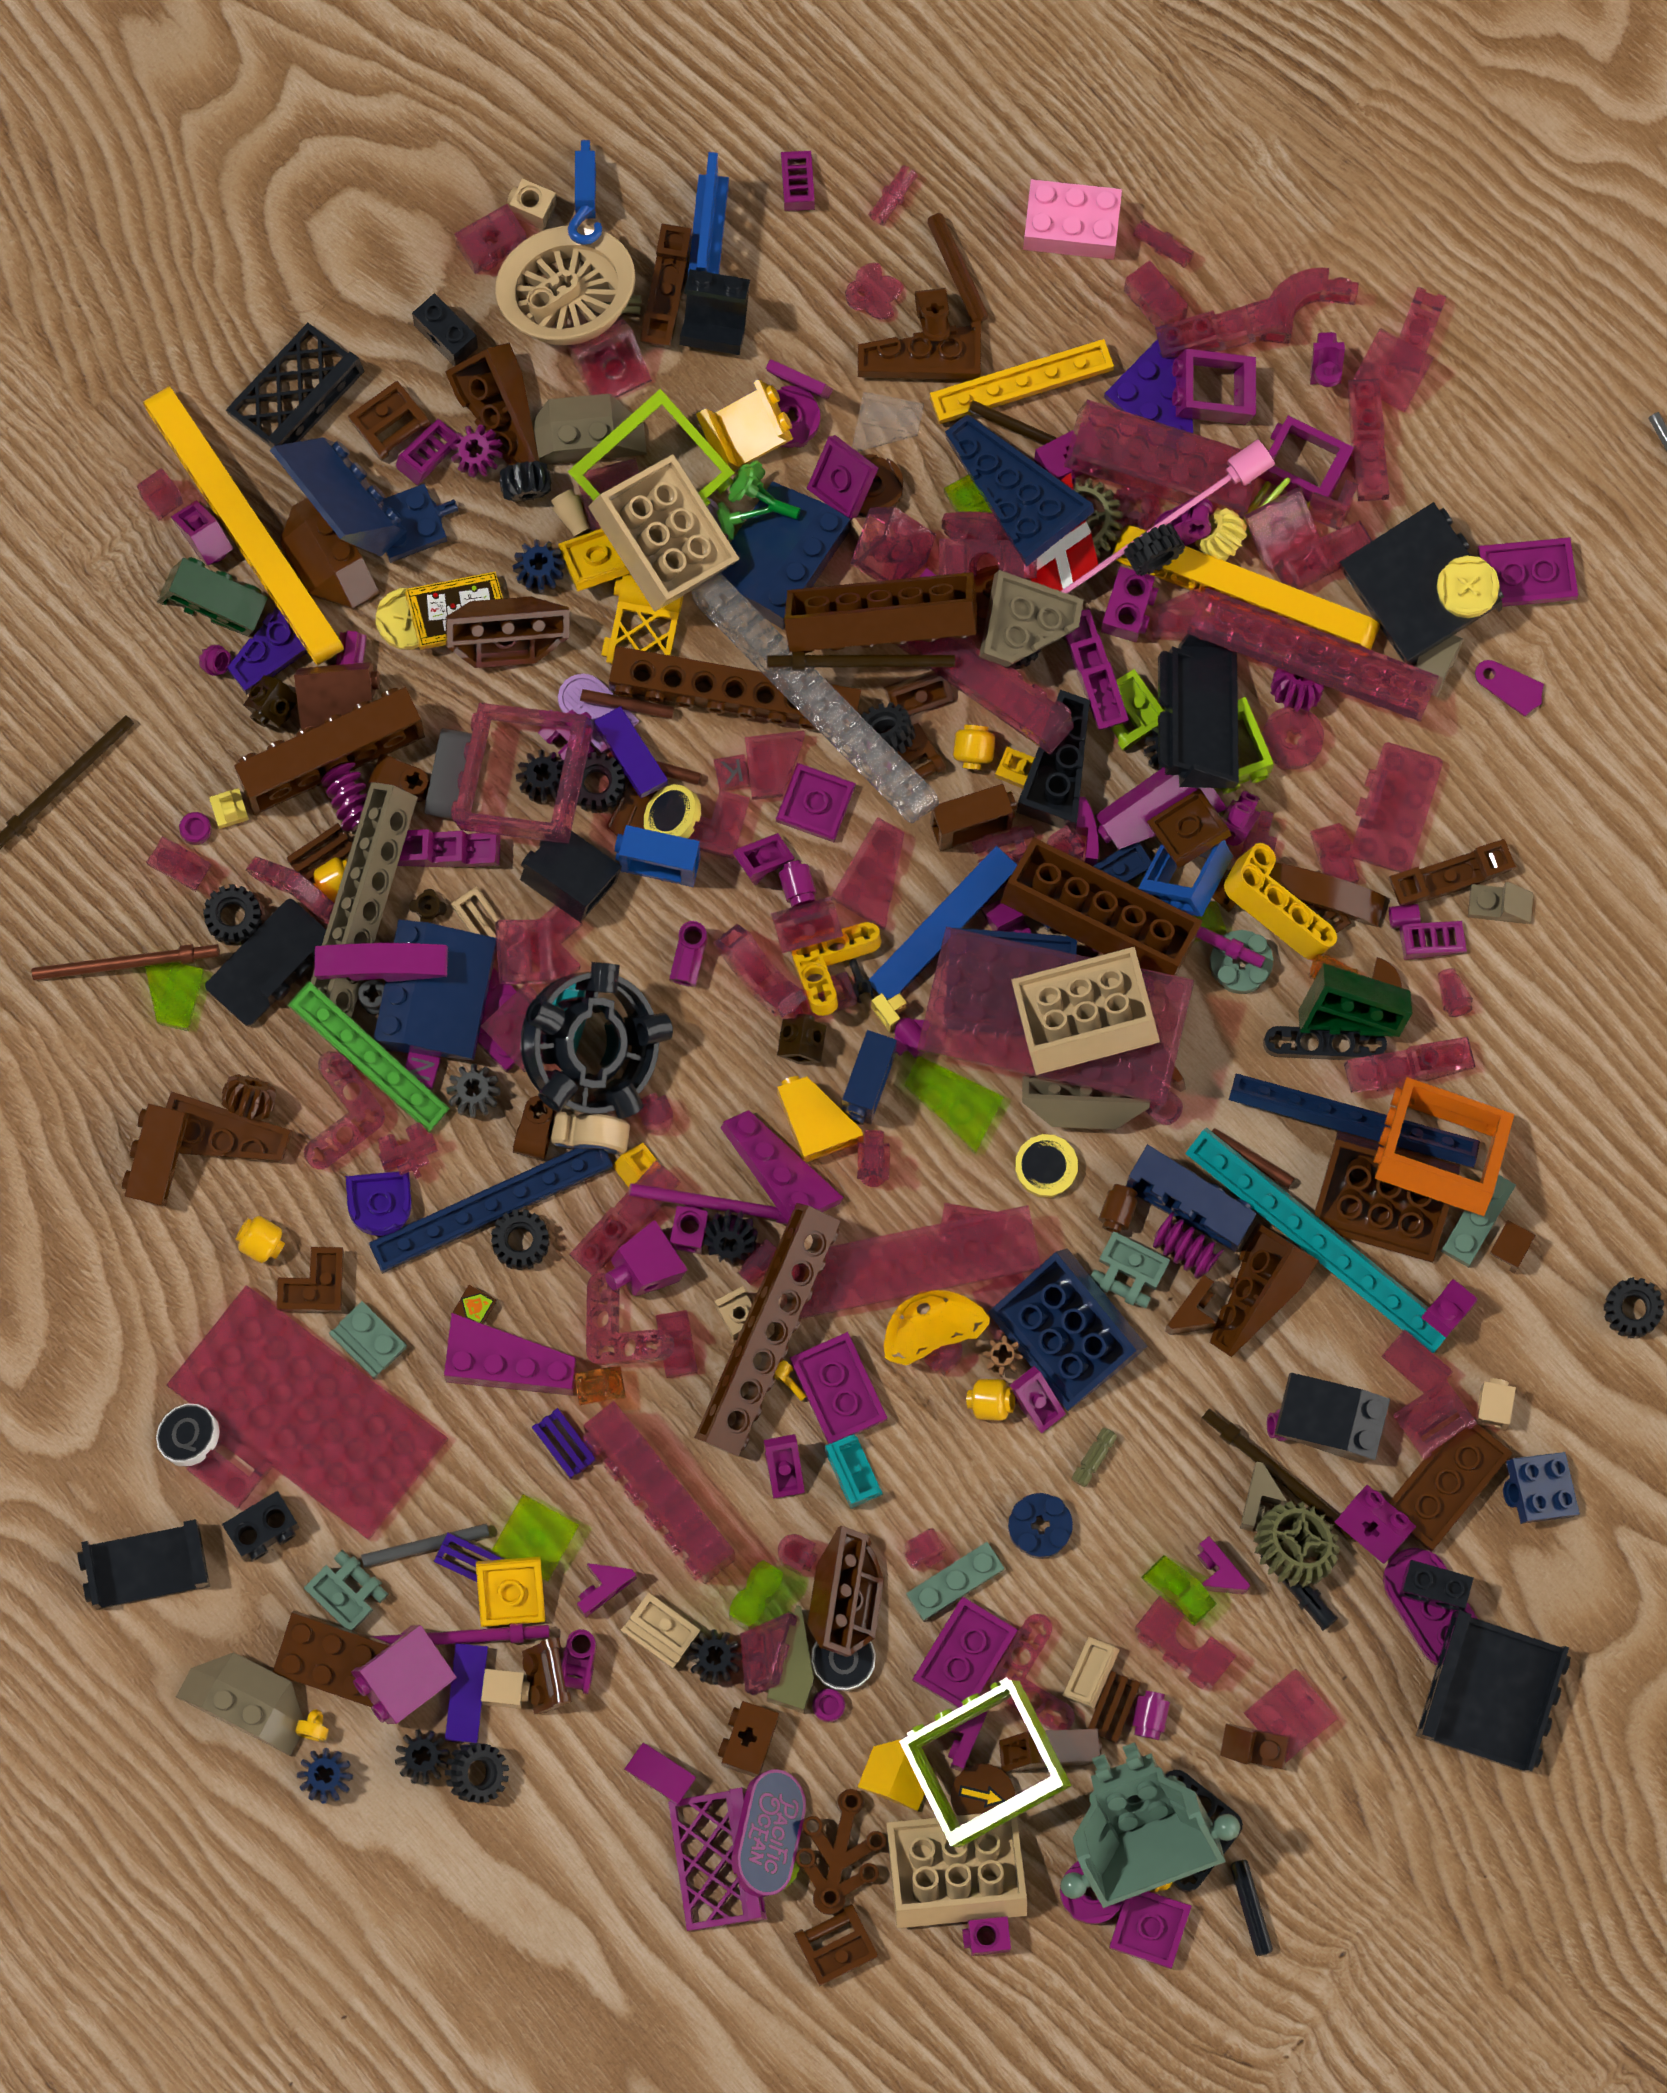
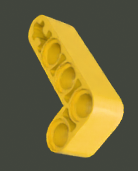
M1264 843L1255 844L1240 856L1232 867L1224 883L1227 896L1301 956L1308 960L1317 959L1337 942L1335 929L1269 876L1276 862L1275 854L1268 845Z

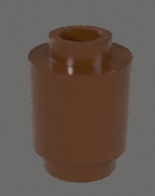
M1114 1184L1113 1189L1107 1193L1098 1218L1103 1223L1102 1228L1120 1234L1121 1230L1129 1229L1138 1204L1136 1199L1137 1191L1124 1185Z

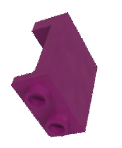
M411 1625L401 1633L403 1636L362 1667H357L351 1671L355 1677L353 1683L356 1689L363 1696H368L374 1705L371 1707L374 1715L382 1723H399L457 1678L421 1625Z

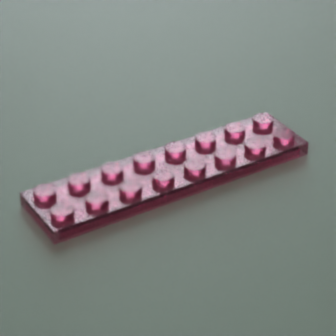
M1206 588L1187 630L1188 634L1196 636L1201 640L1209 641L1230 651L1238 652L1259 662L1267 663L1288 673L1296 674L1317 684L1325 685L1346 695L1354 696L1375 706L1383 707L1420 722L1439 677L1436 674Z
M1029 1205L831 1246L825 1256V1267L816 1276L813 1283L812 1297L808 1303L804 1304L800 1317L804 1319L1041 1268ZM798 1264L792 1269L793 1279H796L800 1273Z

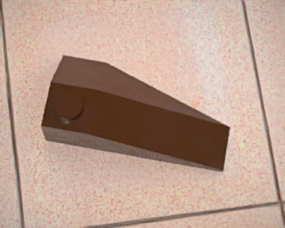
M510 342L487 348L445 371L458 402L463 408H469L476 417V425H483L486 431L492 429L496 433L494 439L502 441V446L496 450L503 454V459L508 465H514L517 462L539 461L522 370Z
M1260 1223L1256 1225L1241 1250L1238 1258L1242 1262L1237 1278L1232 1277L1229 1288L1232 1289L1228 1304L1224 1305L1220 1310L1209 1342L1230 1357L1246 1344L1304 1286L1319 1261Z

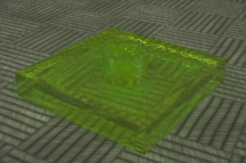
M523 1494L491 1551L505 1559L540 1556L542 1579L549 1582L578 1530L579 1524Z

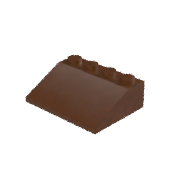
M1338 1130L1314 1215L1341 1237L1433 1263L1450 1205L1374 1179L1379 1165L1373 1162L1378 1147L1384 1148V1146L1379 1145L1378 1141ZM1400 1147L1395 1149L1394 1153L1457 1175L1460 1173V1164Z

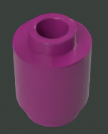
M800 860L784 864L783 870L778 874L787 903L791 904L792 909H801L814 904L817 892L809 865L802 864Z
M1146 1691L1145 1696H1138L1132 1725L1135 1727L1134 1735L1160 1740L1161 1733L1165 1731L1170 1702L1164 1700L1165 1694Z

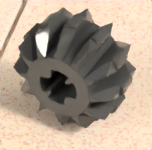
M476 1064L471 1065V1072L469 1073L466 1072L463 1066L460 1067L461 1078L451 1075L450 1081L454 1086L446 1088L447 1094L453 1096L449 1100L450 1106L459 1105L457 1110L459 1115H463L469 1109L470 1118L476 1117V1110L478 1109L481 1110L484 1116L488 1115L486 1104L496 1107L497 1101L493 1097L501 1094L500 1088L494 1086L498 1082L497 1076L488 1077L490 1071L487 1067H484L480 1073H477ZM470 1086L472 1089H474V1086H478L480 1094L476 1096L473 1093V1097H471L467 1089Z

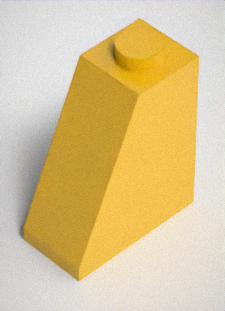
M799 1076L789 1077L781 1082V1086L777 1087V1095L802 1160L806 1163L863 1142L864 1135L862 1129L807 1076L801 1079Z

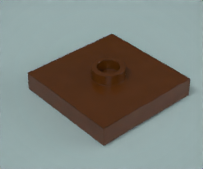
M1200 788L1147 821L1149 827L1178 868H1181L1232 835Z

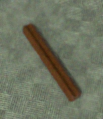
M937 213L928 218V226L972 322L986 321L988 319L986 308L943 214Z

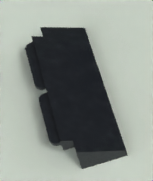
M1192 626L1178 645V648L1172 646L1169 652L1162 651L1158 656V701L1165 707V711H1162L1158 716V762L1165 768V775H1179V787L1235 788L1239 783L1237 640Z

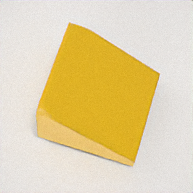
M644 1143L623 1153L613 1164V1168L628 1187L630 1183H643L662 1168Z

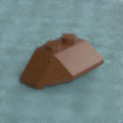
M308 498L293 505L279 543L311 596L344 605V607L353 610L379 596L380 592L356 546L341 540Z
M532 596L470 601L446 616V647L474 668L537 663L553 651L561 642L563 643L569 638L570 609L567 606Z
M840 1526L816 1565L807 1625L820 1648L849 1657L875 1639L884 1577L877 1557L870 1546L872 1543L869 1536L845 1526Z

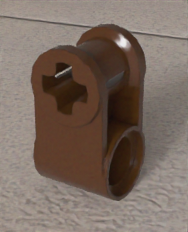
M946 288L915 291L916 311L918 319L920 318L923 336L930 341L945 340L950 335V325L947 316L949 315V305Z
M380 754L368 782L369 785L371 782L394 785L417 796L416 802L426 800L430 784L426 773L422 769L384 754ZM420 780L422 785L415 786L414 790L411 789L410 783L416 784Z
M539 1096L531 1097L525 1104L521 1123L515 1136L513 1153L544 1160L549 1147L552 1121L555 1113L553 1109L541 1101ZM539 1106H543L547 1114H541L540 1118L536 1119L532 1110L538 1111Z

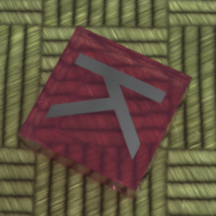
M744 754L714 759L719 792L750 787Z

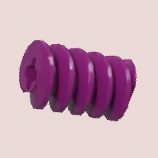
M346 763L337 766L327 772L321 780L323 787L328 788L326 794L328 798L332 799L331 805L333 809L337 810V819L342 821L341 827L345 832H356L367 794L360 795L359 793L366 787L365 783L355 784L354 782L361 777L360 772L350 773L349 771L356 763Z
M1171 1212L1156 1232L1153 1247L1158 1249L1165 1244L1163 1255L1167 1257L1176 1252L1173 1262L1178 1264L1185 1259L1184 1270L1188 1272L1196 1267L1194 1277L1199 1279L1209 1272L1224 1249L1214 1254L1215 1242L1212 1241L1208 1245L1203 1246L1205 1235L1201 1234L1194 1239L1192 1236L1195 1228L1192 1226L1183 1231L1182 1228L1185 1220L1181 1219L1173 1224L1174 1212Z

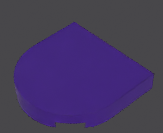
M409 1170L345 1176L349 1216L359 1230L370 1235L383 1236L394 1233L407 1222L412 1209Z

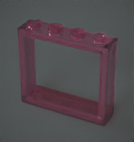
M479 703L477 713H473L471 718V730L473 731L471 741L466 743L464 750L465 768L458 777V788L460 790L458 800L453 802L451 809L452 818L460 830L569 844L594 727L587 715ZM491 720L571 730L551 823L471 813Z

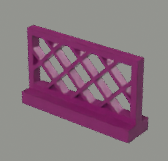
M743 1787L729 1789L730 1791L684 1798L678 1805L668 1801L687 1931L748 1921L767 1920L764 1897H756L744 1891L738 1883L740 1881L738 1877L730 1887L716 1878L726 1862L731 1864L730 1856L733 1852L747 1790ZM726 1799L728 1812L722 1821L719 1822L709 1815L707 1811L714 1801ZM706 1803L702 1809L696 1804ZM690 1805L700 1812L689 1828L679 1821L677 1807ZM703 1816L718 1825L707 1841L693 1832ZM728 1820L730 1821L731 1830L725 1827ZM680 1827L686 1831L682 1837ZM722 1829L732 1836L733 1845L725 1855L711 1845ZM690 1834L704 1844L694 1860L685 1855L683 1851V1844ZM708 1848L723 1858L712 1874L698 1864ZM685 1860H687L689 1863H691L690 1866L687 1868V1870H686ZM695 1867L709 1877L699 1892H696L688 1885V1876ZM713 1880L727 1890L717 1906L703 1897V1894ZM738 1884L740 1889V1895L734 1891ZM690 1892L695 1895V1898L692 1902L690 1899ZM731 1894L741 1900L743 1915L730 1917L721 1910ZM699 1900H702L714 1909L706 1921L694 1923L692 1910ZM718 1913L724 1917L713 1920Z

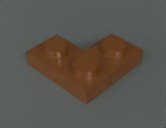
M311 1247L310 1278L278 1277L277 1311L341 1312L343 1247Z

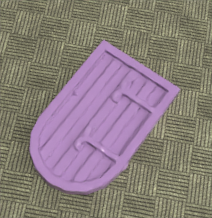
M584 673L573 675L566 679L559 689V708L571 723L572 721L566 714L572 709L579 716L584 712H588L592 716L587 725L593 730V733L587 739L602 754L609 748L595 728L594 720L616 708L582 702L580 698L582 689L614 694L593 675ZM623 710L633 726L639 723V720L630 711Z

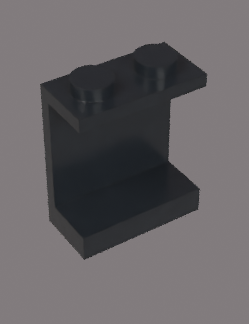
M690 269L684 294H687L679 345L740 355L745 335L750 280Z

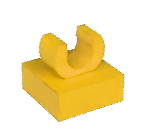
M1007 747L995 773V778L1023 789L1035 757Z

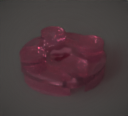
M1284 707L1270 715L1263 727L1262 737L1276 766L1282 770H1295L1310 765L1319 756L1324 741V730L1319 719L1308 711L1307 713L1300 709L1296 712L1294 708L1288 707L1285 709ZM1288 731H1292L1294 735L1299 734L1301 736L1297 741V745H1292L1285 741Z

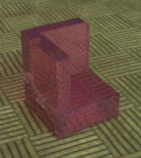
M162 468L137 485L140 498L158 521L183 504L180 491Z

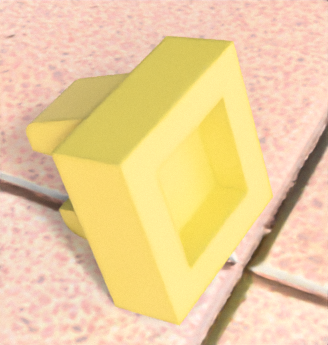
M239 788L209 797L219 829L249 820Z
M881 993L871 1000V1009L890 1033L896 1028V1024L900 1020L898 1015L907 1008V1002L900 993L888 1001Z

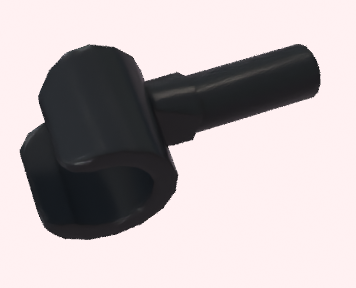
M850 960L849 964L855 978L853 992L856 1001L861 1004L859 996L865 992L870 993L871 999H874L871 983L863 978L857 960Z

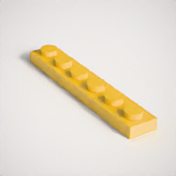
M1101 339L931 392L929 397L940 425L962 418L967 414L972 415L973 413L968 411L972 400L990 408L998 407L1113 371L1114 364L1105 340Z

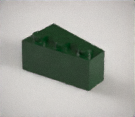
M188 557V559L182 558L171 569L157 602L166 605L168 600L185 606L184 613L193 616L196 611L210 618L213 624L248 636L254 631L268 597L262 595V591L259 588L250 584L240 585L234 582V578L223 571H216L215 573L205 568V564L202 561Z
M1323 963L1298 1010L1300 1033H1310V1029L1330 1030V1034H1340V1031H1359L1360 1035L1400 1037L1412 1015L1411 992L1407 989Z

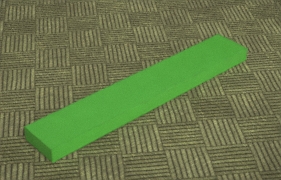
M310 981L304 985L287 1005L426 1132H430L450 1109Z

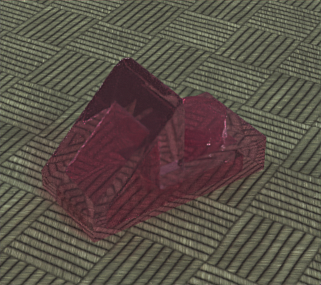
M1338 823L1310 831L1322 873L1352 883H1358L1359 877L1350 852L1352 843L1342 825Z
M687 1310L655 1315L666 1378L698 1373Z

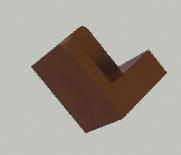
M1507 1220L1490 1254L1511 1265L1509 1271L1515 1274L1536 1235Z

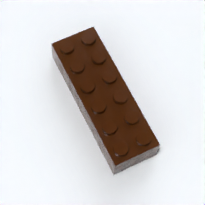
M967 572L787 590L784 621L789 652H805L806 654L820 649L837 651L852 646L869 648L883 643L900 645L914 640L931 642L945 637L962 639L970 635H976L978 603L974 573Z
M406 687L400 690L398 688L389 689L378 700L371 703L370 701L361 702L353 707V711L343 716L341 714L332 715L321 726L314 729L313 727L304 728L296 733V737L286 742L278 740L270 744L264 752L257 755L250 753L241 757L238 760L239 763L234 765V768L254 814H259L322 785L321 780L323 776L337 766L346 763H356L349 770L353 771L377 760L380 754L388 755L425 738L422 720Z
M1035 837L1032 838L1008 880L1000 902L1103 954L1135 947L1141 972L1167 986H1171L1203 922Z

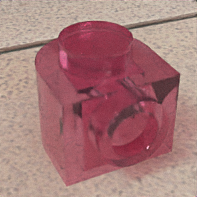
M1067 825L1053 833L1047 841V844L1077 859L1083 857L1085 843L1078 832H1071Z
M1156 1081L1154 1085H1150V1107L1145 1112L1162 1125H1170L1177 1121L1183 1110L1182 1101L1163 1084Z
M653 1093L642 1098L644 1107L637 1114L645 1131L654 1136H661L669 1132L673 1125V1111L666 1095L658 1097L657 1093Z
M959 1342L940 1346L925 1356L923 1360L934 1373L940 1371L945 1376L960 1363L963 1352L962 1344Z
M930 1528L907 1541L904 1546L907 1551L903 1554L912 1569H918L924 1564L929 1569L944 1560L942 1553L946 1551V1548L934 1528Z
M797 1534L787 1535L778 1545V1559L785 1568L801 1576L804 1569L810 1572L818 1557V1554L813 1552L816 1548V1543Z

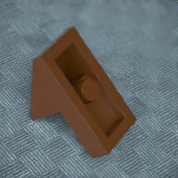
M1205 1275L1202 1276L1167 1324L1165 1332L1173 1335L1215 1328L1216 1321L1198 1309L1199 1306L1204 1309L1215 1293L1210 1291L1214 1281Z
M1226 1723L1220 1756L1243 1764L1255 1763L1284 1769L1290 1736Z

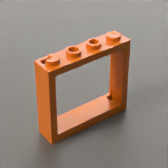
M1406 1077L1402 1089L1395 1088L1390 1103L1395 1108L1390 1106L1384 1123L1390 1127L1384 1126L1379 1140V1145L1384 1146V1148L1379 1146L1373 1162L1379 1164L1374 1179L1484 1216L1495 1190L1515 1114ZM1407 1107L1492 1136L1480 1182L1394 1153Z

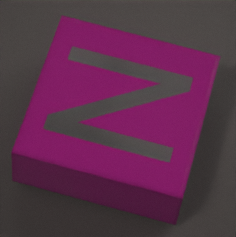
M409 1052L405 1068L428 1089L432 1090L441 1060L435 1056Z

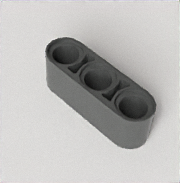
M446 728L441 729L426 798V815L457 819L473 745V733Z

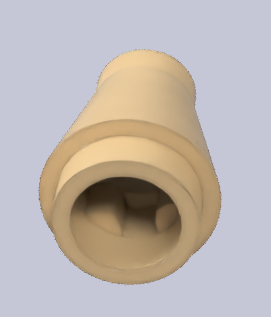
M573 489L567 490L551 500L554 506L552 510L571 531L574 538L590 530L579 494L576 495Z

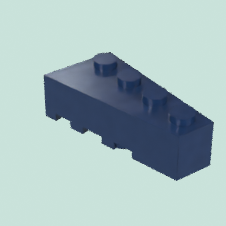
M1148 1144L1131 1171L1126 1184L1127 1187L1138 1192L1137 1197L1169 1215L1171 1212H1174V1218L1185 1220L1184 1223L1186 1225L1193 1226L1195 1230L1234 1252L1238 1249L1257 1214L1252 1211L1253 1207L1247 1202L1238 1198L1236 1200L1225 1194V1191L1219 1186L1206 1182L1192 1171L1184 1168Z

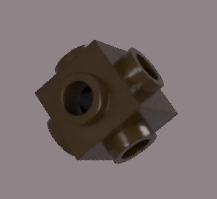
M263 675L259 683L250 690L249 697L243 706L252 713L250 718L263 727H266L268 724L280 728L289 719L292 709L297 704V695L281 680Z
M797 1014L796 1018L783 1019L777 1056L797 1064L821 1062L827 1026L816 1022L815 1017L808 1014Z

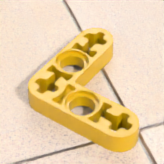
M864 922L800 941L793 946L792 957L794 966L813 1013L825 1016L837 1009V994L827 966L876 951L881 946V936L877 925ZM834 943H842L845 945L842 949L837 951L829 949V947ZM813 974H820L823 976L820 980L815 982L807 980V978ZM823 992L826 1001L821 1002L818 993Z

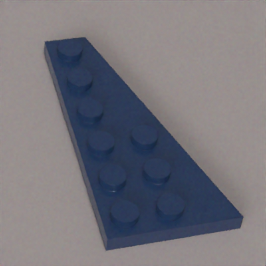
M968 414L945 431L948 443L1026 567L1094 513L1093 504Z

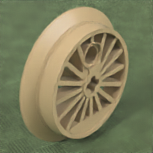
M559 226L541 231L520 243L507 256L496 279L497 303L506 320L520 332L552 345L583 343L598 337L608 330L625 309L635 286V268L632 258L624 245L612 235L602 231L597 241L592 244L581 245L571 240L568 235V226ZM579 226L577 228L578 233L582 235H590L595 230L593 227ZM571 258L569 270H565L562 259ZM580 259H581V260L584 262V264H583L582 267L579 269V264H580ZM556 261L559 272L555 273L548 264ZM540 270L548 279L534 273ZM526 283H528V284H531V285H533V286H524V285H525ZM576 309L587 319L588 323L580 325ZM591 310L598 312L601 315L596 317ZM569 311L574 323L573 328H566ZM558 319L556 329L551 328Z

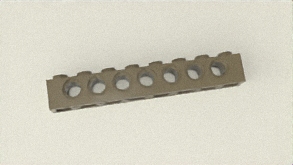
M371 782L322 946L374 943L416 805L417 796L394 785ZM313 973L311 983L347 1016L352 1017L359 988L363 980L352 981L349 977L318 980ZM299 1019V1022L308 1025L303 1019Z

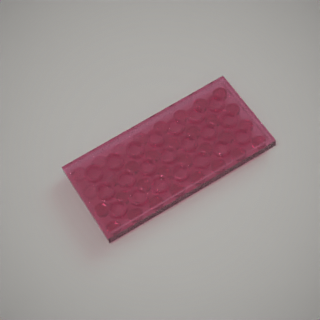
M946 927L918 1044V1051L1166 1105L1194 980L1141 969L1160 1043L1036 1075L1011 979L1090 959V957Z
M247 1285L167 1383L169 1389L189 1404H199L207 1408L218 1421L220 1428L368 1541L448 1440L445 1435L283 1312L277 1310L275 1306Z

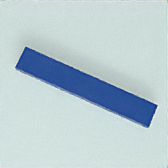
M995 846L868 980L872 988L879 995L882 993L887 1001L895 995L901 994L950 942L951 928H964L1010 879L1017 864L998 846Z

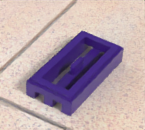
M558 1408L552 1414L543 1418L540 1423L532 1426L533 1431L569 1479H572L596 1461V1458ZM556 1419L559 1421L586 1457L583 1462L553 1424V1421ZM548 1427L575 1463V1468H570L542 1429Z
M447 1532L434 1562L477 1582L476 1573L443 1558L444 1554L447 1553L476 1567V1561L478 1560L448 1547L450 1541L490 1560H501L504 1558Z

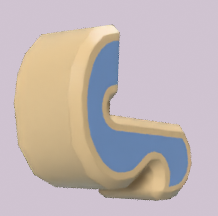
M558 1112L553 1116L550 1142L554 1146L562 1148H599L615 1155H622L627 1151L630 1125L622 1119L603 1114L582 1113L574 1115L567 1112Z

